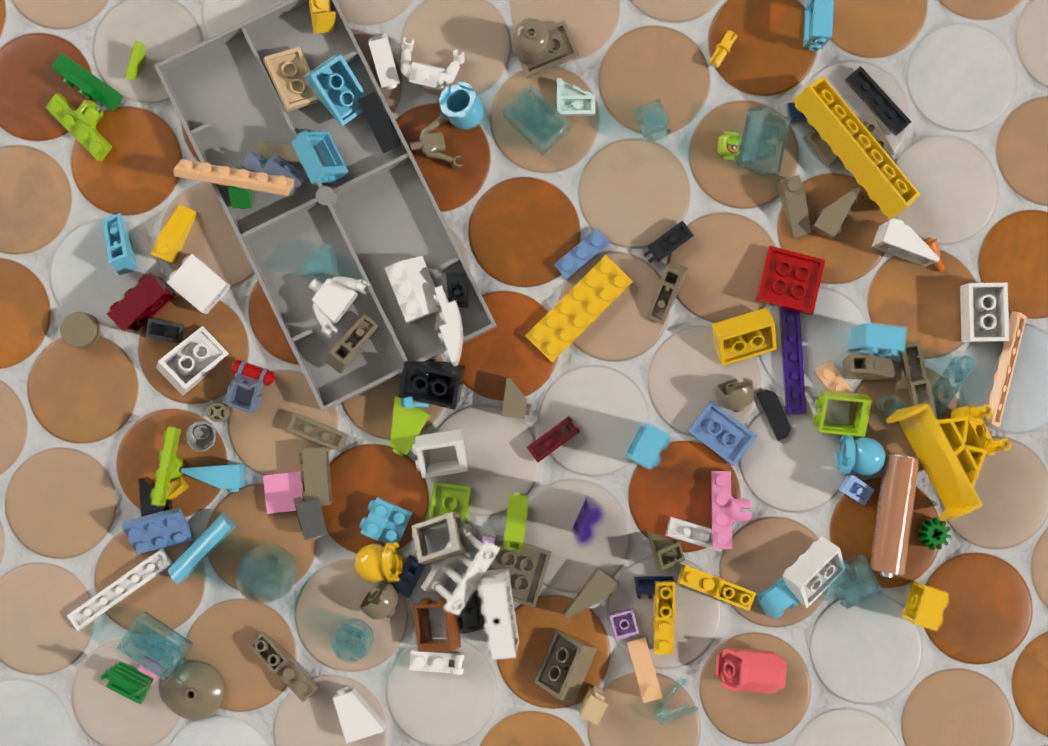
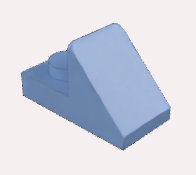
M847 474L838 488L839 491L864 506L874 492L873 488L851 474Z

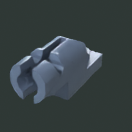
M252 151L241 166V168L248 171L255 170L257 173L294 179V186L297 188L300 187L307 177L306 174L275 153L267 161L265 157Z

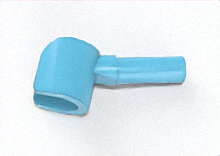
M412 397L401 399L403 408L429 407L428 403L413 402Z

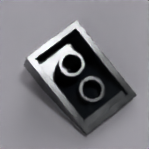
M404 361L399 397H412L415 401L455 410L460 401L466 366L458 364L454 367L450 362Z

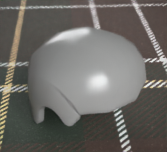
M202 420L195 421L189 426L186 432V442L191 449L197 452L207 451L215 443L216 429H214L211 423Z

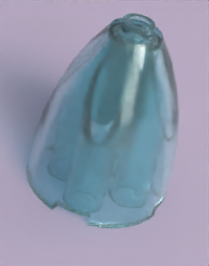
M268 543L256 546L243 556L237 566V588L250 601L256 603L275 602L286 596L296 583L298 575L296 561L292 554L280 547V545Z

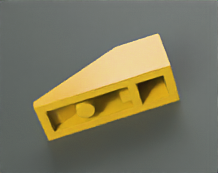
M179 204L159 234L151 254L175 264L198 212Z

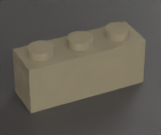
M328 447L304 448L302 453L299 454L300 464H303L301 482L305 486V491L302 492V500L306 501L318 497L321 506L331 505Z

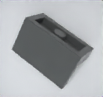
M301 496L293 498L304 540L327 534L319 498L302 501Z

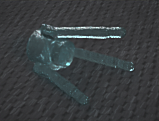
M683 679L661 702L656 704L658 709L654 710V713L661 725L698 710V707L683 711L689 707L688 704L671 710L669 705L664 706L682 687L686 679Z

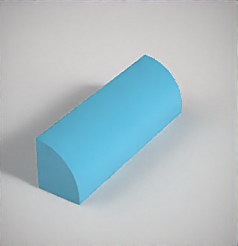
M224 512L169 567L168 573L176 584L183 582L237 526Z

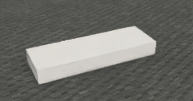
M670 517L666 536L712 549L711 528Z

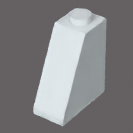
M387 33L369 38L368 43L381 88L386 87V90L396 88L397 84L400 83Z
M348 687L337 690L333 701L346 743L384 732L386 728L385 722L355 688L348 689Z

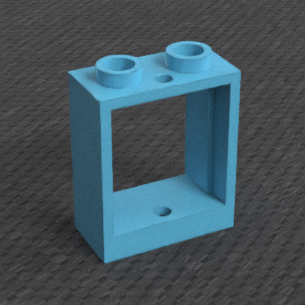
M808 0L806 2L803 48H809L810 51H819L831 39L834 0Z
M319 130L314 132L302 131L291 142L312 184L336 182L349 172L329 132H320ZM313 146L316 147L325 167L322 166Z

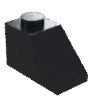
M149 477L139 479L141 517L172 509V500L166 499L165 506L152 505L150 496L156 483Z

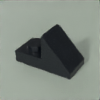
M466 272L446 273L448 302L456 301L458 307H468Z

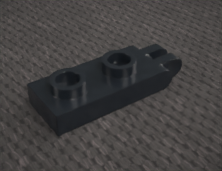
M682 220L648 245L647 248L649 250L643 255L647 257L652 253L653 257L648 262L652 263L654 260L659 262L694 235Z

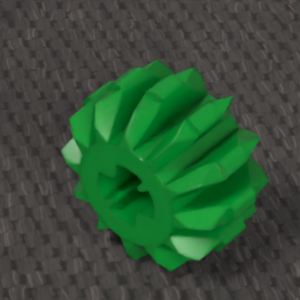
M934 517L933 520L926 518V523H920L922 530L917 529L916 531L921 533L917 539L923 541V547L928 546L930 550L935 548L941 550L942 544L949 545L946 538H951V535L947 534L951 529L950 527H945L946 521H940L939 518Z

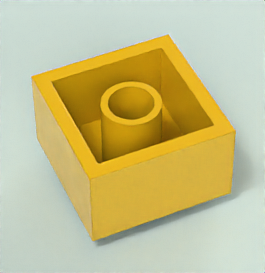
M913 581L902 618L916 625L938 631V627L943 623L942 614L944 608L949 603V593Z

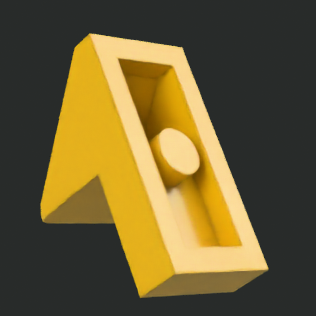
M309 0L314 34L333 32L336 11L331 12L330 0Z

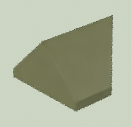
M647 531L655 565L659 571H663L685 560L681 542H676Z

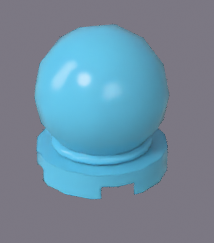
M459 81L457 82L458 84L451 87L447 86L442 91L439 103L442 113L448 117L452 125L458 129L469 130L476 127L482 121L484 107L472 86L466 82Z
M842 435L838 443H842L841 451L836 452L837 469H841L840 474H849L853 470L857 474L866 476L881 470L886 454L883 446L877 440L863 437L854 441L850 435Z

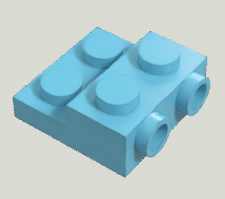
M377 497L376 500L372 499L367 508L370 513L367 518L363 517L359 525L362 528L360 533L386 544L393 542L399 544L413 512L381 497Z

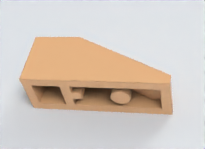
M645 636L626 641L643 703L661 699V690Z

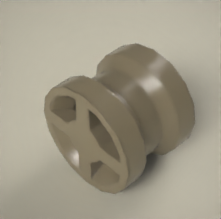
M214 403L208 408L207 414L213 422H224L230 416V409L226 404Z

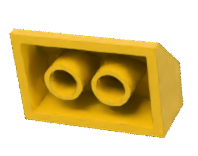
M767 308L711 324L714 343L722 366L777 350L775 322Z

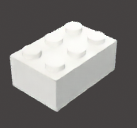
M968 283L961 285L962 343L1009 341L1008 283Z

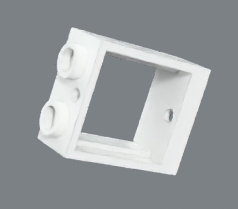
M461 429L415 436V444H412L414 456L418 457L416 468L417 471H421L422 479L468 471ZM455 445L458 459L425 464L423 450Z

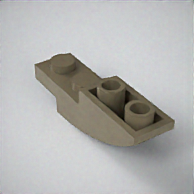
M261 632L249 645L271 672L278 674L302 702H305L318 688L307 675L308 672L265 632Z

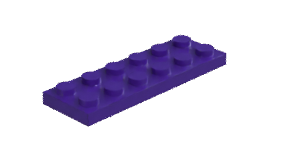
M588 495L571 530L576 543L585 546L586 542H591L595 533L593 526L595 523L599 524L603 515L602 507L594 498Z

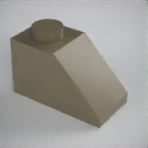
M506 378L502 416L525 419V415H529L530 404H527L526 397L512 379Z

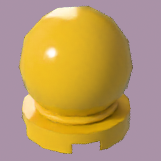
M397 542L387 543L385 547L379 544H370L363 547L356 554L354 562L356 572L360 578L372 583L382 581L385 578L389 582L399 581L398 574L403 572V556L398 554L397 550L400 545Z

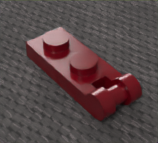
M569 415L526 448L538 463L581 430L578 426H574ZM564 426L569 430V433L566 435L561 430Z

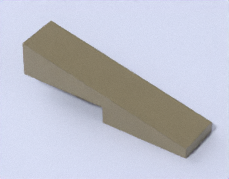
M921 343L905 344L904 352H899L912 406L928 403L934 416L937 417L930 379L927 378Z

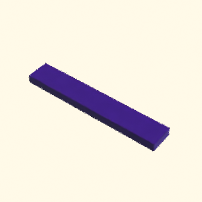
M779 307L786 415L806 414L800 312Z

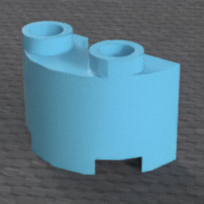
M783 577L754 598L766 616H773L774 619L782 616L783 611L788 607L792 608L799 603V600L786 586Z

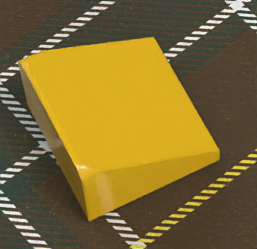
M181 476L170 483L167 494L168 500L175 499L188 489V484Z

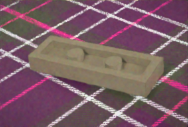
M297 413L293 414L287 429L291 433L338 452L342 451L348 437L347 433Z

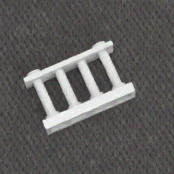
M464 522L462 523L467 547L471 544L479 550L474 560H471L463 553L437 562L421 586L428 593L435 596L442 595L448 601L444 609L456 615L460 614L500 549L488 541H485L484 544L475 538L478 530ZM451 539L445 549L452 547ZM459 561L469 567L463 577L454 571ZM449 577L458 584L453 594L444 588Z

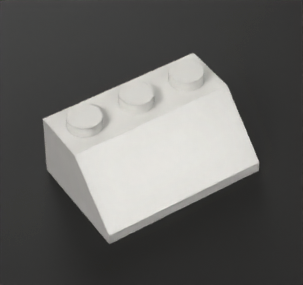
M423 256L402 260L385 267L403 316L408 324L442 311L441 306H437L433 295L436 294L435 286Z
M821 536L782 575L786 586L805 608H808L846 570L840 548Z

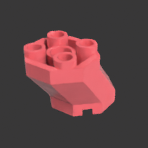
M725 648L723 653L716 657L715 672L718 677L721 676L722 682H720L722 687L729 690L776 693L785 686L786 662L784 658H780L778 653L769 650Z

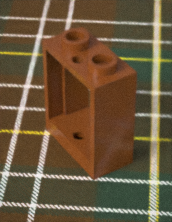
M432 598L420 599V603L413 605L418 652H452L461 647L458 615L445 609L444 617L447 639H432L428 608H444L448 602L445 598H438L436 601H432Z

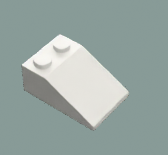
M899 219L889 220L880 225L871 246L924 267L937 263L940 259L910 226L905 225L904 221Z
M202 326L158 360L156 369L183 396L207 376L229 353Z

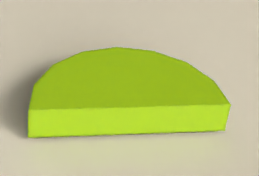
M134 42L125 76L127 79L135 80L143 69L146 49L141 42Z

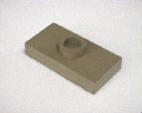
M815 128L803 137L804 141L826 167L839 158L833 154L827 142L820 138Z

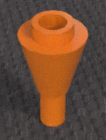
M930 237L923 240L941 258L937 239ZM941 259L934 263L938 272L945 270Z

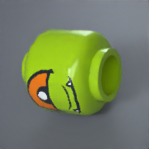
M724 132V135L718 138L717 153L723 156V160H735V157L742 154L743 138L739 136V133Z

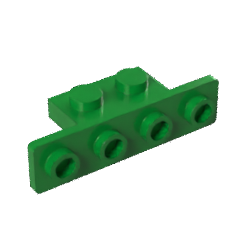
M60 54L51 67L52 70L64 77V83L72 88L77 86L80 88L78 92L89 99L91 96L111 111H115L124 98L119 92L64 54Z

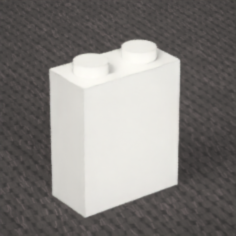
M191 254L182 260V265L178 270H174L170 274L167 284L201 313L207 314L232 285L198 256Z

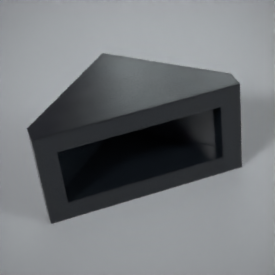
M147 318L144 337L181 343L184 324Z

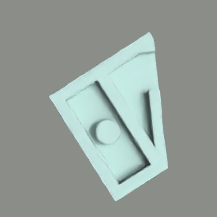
M557 78V116H595V95L588 91H583L575 85L572 86L561 78Z

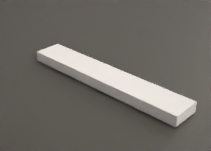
M161 548L67 615L68 619L77 631L81 630L170 567L174 562L165 549Z

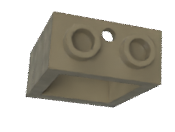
M449 512L412 525V539L416 546L415 556L421 564L431 565L469 552L462 518L458 513ZM447 523L452 547L428 555L424 530Z

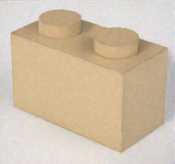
M588 686L578 706L580 717L596 725L599 724L608 706L604 690L597 686H594V688Z

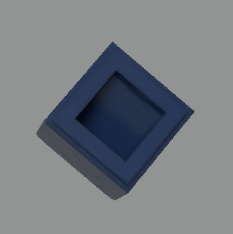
M787 103V122H807V118L802 112L797 110L795 103Z

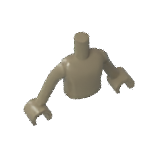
M441 111L439 118L420 132L419 141L409 143V149H422L426 157L449 161L454 169L459 170L463 164L459 165L456 161L460 160L461 156L454 158L439 153L446 150L442 132L429 133L442 122L447 123L449 121L448 117H444Z

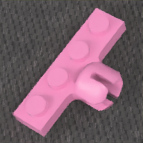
M711 471L712 549H732L733 522H748L751 519L752 512H740V509H750L751 502L749 499H735L732 497L731 471Z

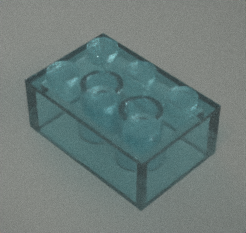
M531 83L503 109V116L542 156L570 130L571 124Z
M766 106L749 108L737 165L761 176L779 175L790 119Z
M145 611L136 617L116 649L165 681L173 675L193 645V642Z

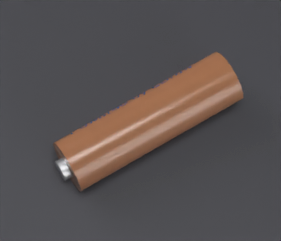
M893 454L886 455L870 560V569L880 571L881 576L893 577V574H905L919 459Z

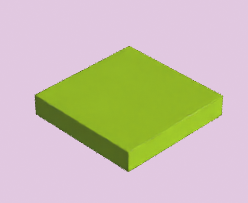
M434 481L429 519L449 512H455L460 514L462 522L467 524L472 486Z

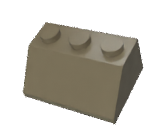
M557 629L534 683L559 700L575 703L597 648L582 639Z

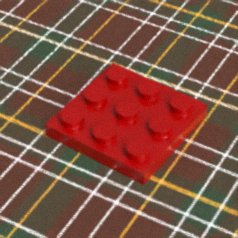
M769 246L756 301L812 316L825 260Z

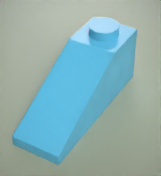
M118 213L102 219L110 265L119 275L138 269L135 252L122 215Z
M244 464L181 468V473L219 489H227V492H238L239 488L245 487Z

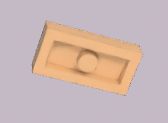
M827 361L813 372L826 390L853 392L831 361Z

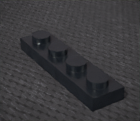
M861 66L845 79V82L895 136L912 122Z

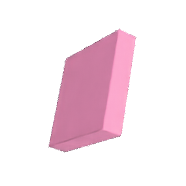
M303 471L263 476L267 514L296 511L293 498L300 496L302 498V492L305 491L304 483L301 482V472Z

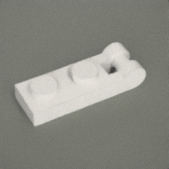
M411 649L409 670L460 675L464 671L462 661H464L465 654L458 652H418V650ZM449 659L455 660L454 666L449 665Z

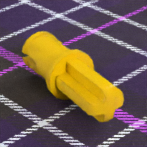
M727 30L720 44L716 45L717 49L710 59L711 66L718 68L726 54L730 53V48L735 39H737V34H734L733 31Z

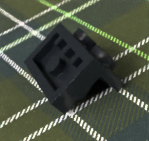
M478 590L473 591L458 615L459 632L462 634L484 629L481 598Z

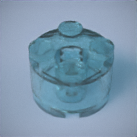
M660 99L637 106V109H634L638 125H643L640 128L645 143H651L671 136V131L667 127L668 120Z
M360 619L346 620L335 630L332 636V649L342 661L355 662L360 660L368 653L373 644L372 628ZM351 637H354L356 641L354 644L351 643Z

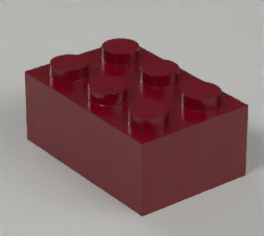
M149 273L142 276L134 288L128 289L124 293L125 297L122 300L113 303L107 315L122 331L136 334L146 324L147 318L154 317L177 294L162 278Z

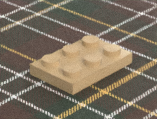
M300 47L264 57V64L286 112L320 102L303 77L311 70Z

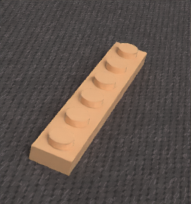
M181 159L174 168V176L285 196L289 195L294 186V179L286 178L285 176L257 173L245 169L240 170Z
M1012 311L1011 317H1009V341L1003 342L1002 353L998 357V369L993 377V390L989 393V405L991 407L988 409L992 408L993 413L990 417H984V423L995 427H1000L1027 316L1020 312Z

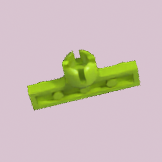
M55 93L45 108L97 161H103L113 146L96 130L97 123L103 117L104 112L102 108L97 111L98 104L91 100H84L76 110L60 93Z
M168 427L164 432V448L160 451L159 469L155 473L156 485L152 489L150 496L152 505L165 506L171 479H176L183 474L181 473V468L185 467V463L180 457L176 456L181 429Z

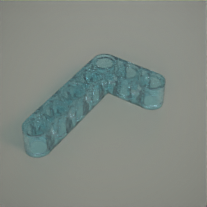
M967 355L955 357L933 386L932 394L937 420L973 371L975 361L972 357ZM961 360L965 361L966 366L964 369L960 366ZM951 375L955 379L953 385L949 382V378ZM940 391H942L944 394V398L942 400L938 398V393ZM882 396L876 402L877 409L887 417L891 416L898 409L909 407L894 396ZM887 399L891 403L889 409H886L884 406V403Z

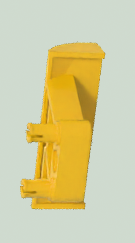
M925 403L898 409L886 419L887 423L899 422L946 510L938 516L940 521L965 515L982 506L974 490V485L984 458L992 456L999 451L1010 450L1011 443L1008 442L1009 440L1007 438L993 440L982 420L983 417H990L993 413L992 408L985 410L991 407L989 404L978 407L968 405L954 408L951 411L950 419L937 420L929 404Z

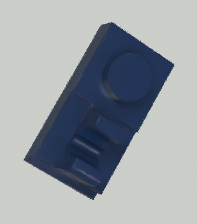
M411 554L403 566L402 574L398 576L400 580L396 581L393 586L397 593L407 598L411 596L426 566L419 563L416 557Z
M673 576L634 577L637 598L641 599V594H648V599H651L655 591V581H674Z

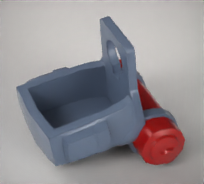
M236 359L231 368L232 374L235 376L231 382L232 384L227 388L225 396L227 400L226 405L244 412L253 413L261 404L263 396L261 392L264 385L270 386L274 382L275 372L253 365L247 361Z

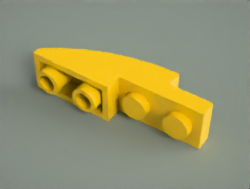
M683 564L676 581L748 611L756 595L754 591L686 564Z
M655 581L653 606L654 655L674 654L675 581Z

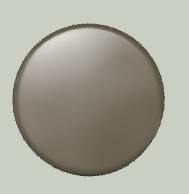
M74 312L63 319L60 333L68 345L87 348L98 341L101 327L94 316L83 312Z

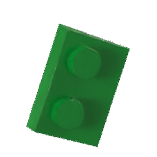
M122 661L119 664H115L114 667L111 666L109 670L106 669L99 678L102 681L104 679L109 680L107 688L138 704L143 703L154 678Z

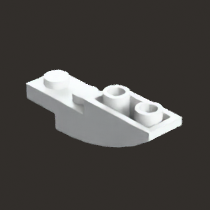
M441 285L435 288L436 294L433 295L436 305L441 306L442 312L439 314L444 324L439 326L441 333H438L441 344L446 345L447 351H444L447 361L452 362L455 367L459 364L463 346L462 320L456 301L448 302L445 290Z

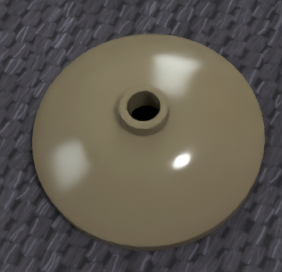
M201 661L188 662L178 667L171 674L166 687L167 700L172 710L179 716L189 720H201L212 715L220 707L225 694L224 681L220 673L210 664ZM189 691L194 692V697L189 695Z

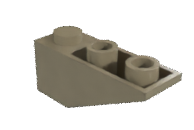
M858 186L821 210L811 225V230L829 240L835 236L838 237L843 229L841 224L852 213L850 209L852 204H856L861 197L859 192L862 186Z
M849 354L843 360L844 379L901 380L900 361L870 354Z

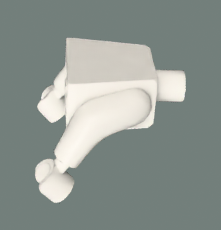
M406 38L403 39L400 71L408 78L409 82L434 88H444V85L451 84L455 80L460 65L465 61L464 51L462 55H458L457 50L453 51L454 62H451L447 69L417 61H412L411 63L414 39H412L410 44L405 42Z
M341 276L333 277L332 280L328 278L324 284L316 278L310 283L309 288L316 293L312 299L314 302L313 310L325 335L330 338V333L333 330L335 332L338 331L333 326V322L338 323L359 295L355 291L365 294L364 288L367 285L369 286V283L362 279L356 280Z

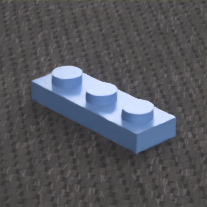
M597 228L555 263L554 266L567 280L610 242Z

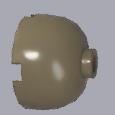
M743 378V382H737V379L727 380L717 385L718 389L714 388L720 405L725 409L733 410V412L743 411L752 402L754 397L753 381L748 378Z
M386 580L377 584L375 587L378 589L372 594L369 591L359 604L360 609L368 617L375 620L385 617L389 618L396 612L398 594L395 588Z

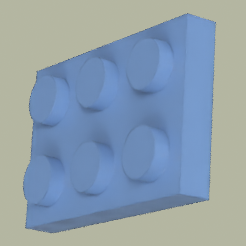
M712 401L707 404L688 429L691 435L732 466L736 465L757 437V435Z
M180 507L126 520L122 523V528L136 554L192 541L194 536Z

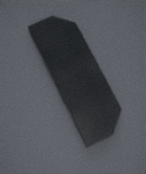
M769 390L757 393L777 441L788 437L791 426L776 393Z

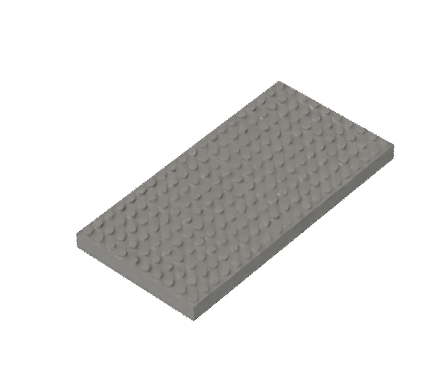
M287 0L155 64L154 67L201 163L227 166L235 169V167L242 166L244 160L253 151L254 146L258 142L291 143L297 138V134L302 131L314 132L319 130L320 132H329L349 171L336 182L312 184L301 162L287 161L307 175L305 181L299 188L293 186L288 196L255 190L252 208L247 209L232 208L228 185L211 183L321 410L328 411L401 375L404 361H429L447 351L446 345L441 344L438 333H441L439 326L444 325L439 314L442 311L408 324L403 316L385 267L402 260L423 256L435 288L442 285L447 299L446 273L466 272L468 307H458L463 326V344L496 328L497 325L337 0H330L331 12L336 11L333 32L314 34L309 0ZM300 47L312 71L332 56L342 54L366 95L373 92L376 93L401 146L383 154L364 112L343 126L339 124L321 101L286 112L264 64V57ZM313 146L322 166L325 167L316 147ZM337 276L356 280L362 279L370 285L364 288L365 294L355 291L359 295L338 323L333 322V326L338 331L335 332L333 330L330 333V338L325 335L313 310L314 302L312 299L316 293L309 288L310 283L316 278L324 284L328 278L332 280L333 277ZM365 314L379 324V327L354 360L340 374L325 363L328 353L359 318Z

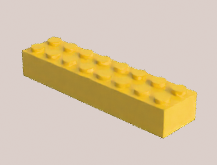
M824 76L810 84L792 100L797 110L802 112L807 118L808 123L818 131L820 138L831 147L833 154L841 159L844 167L854 175L857 183L868 192L869 198L877 203L883 215L891 220L921 195Z

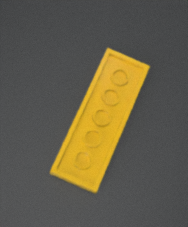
M605 255L525 337L553 362L633 281Z

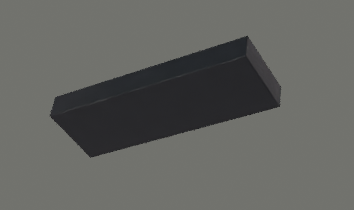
M373 92L358 99L383 154L401 146L376 93Z

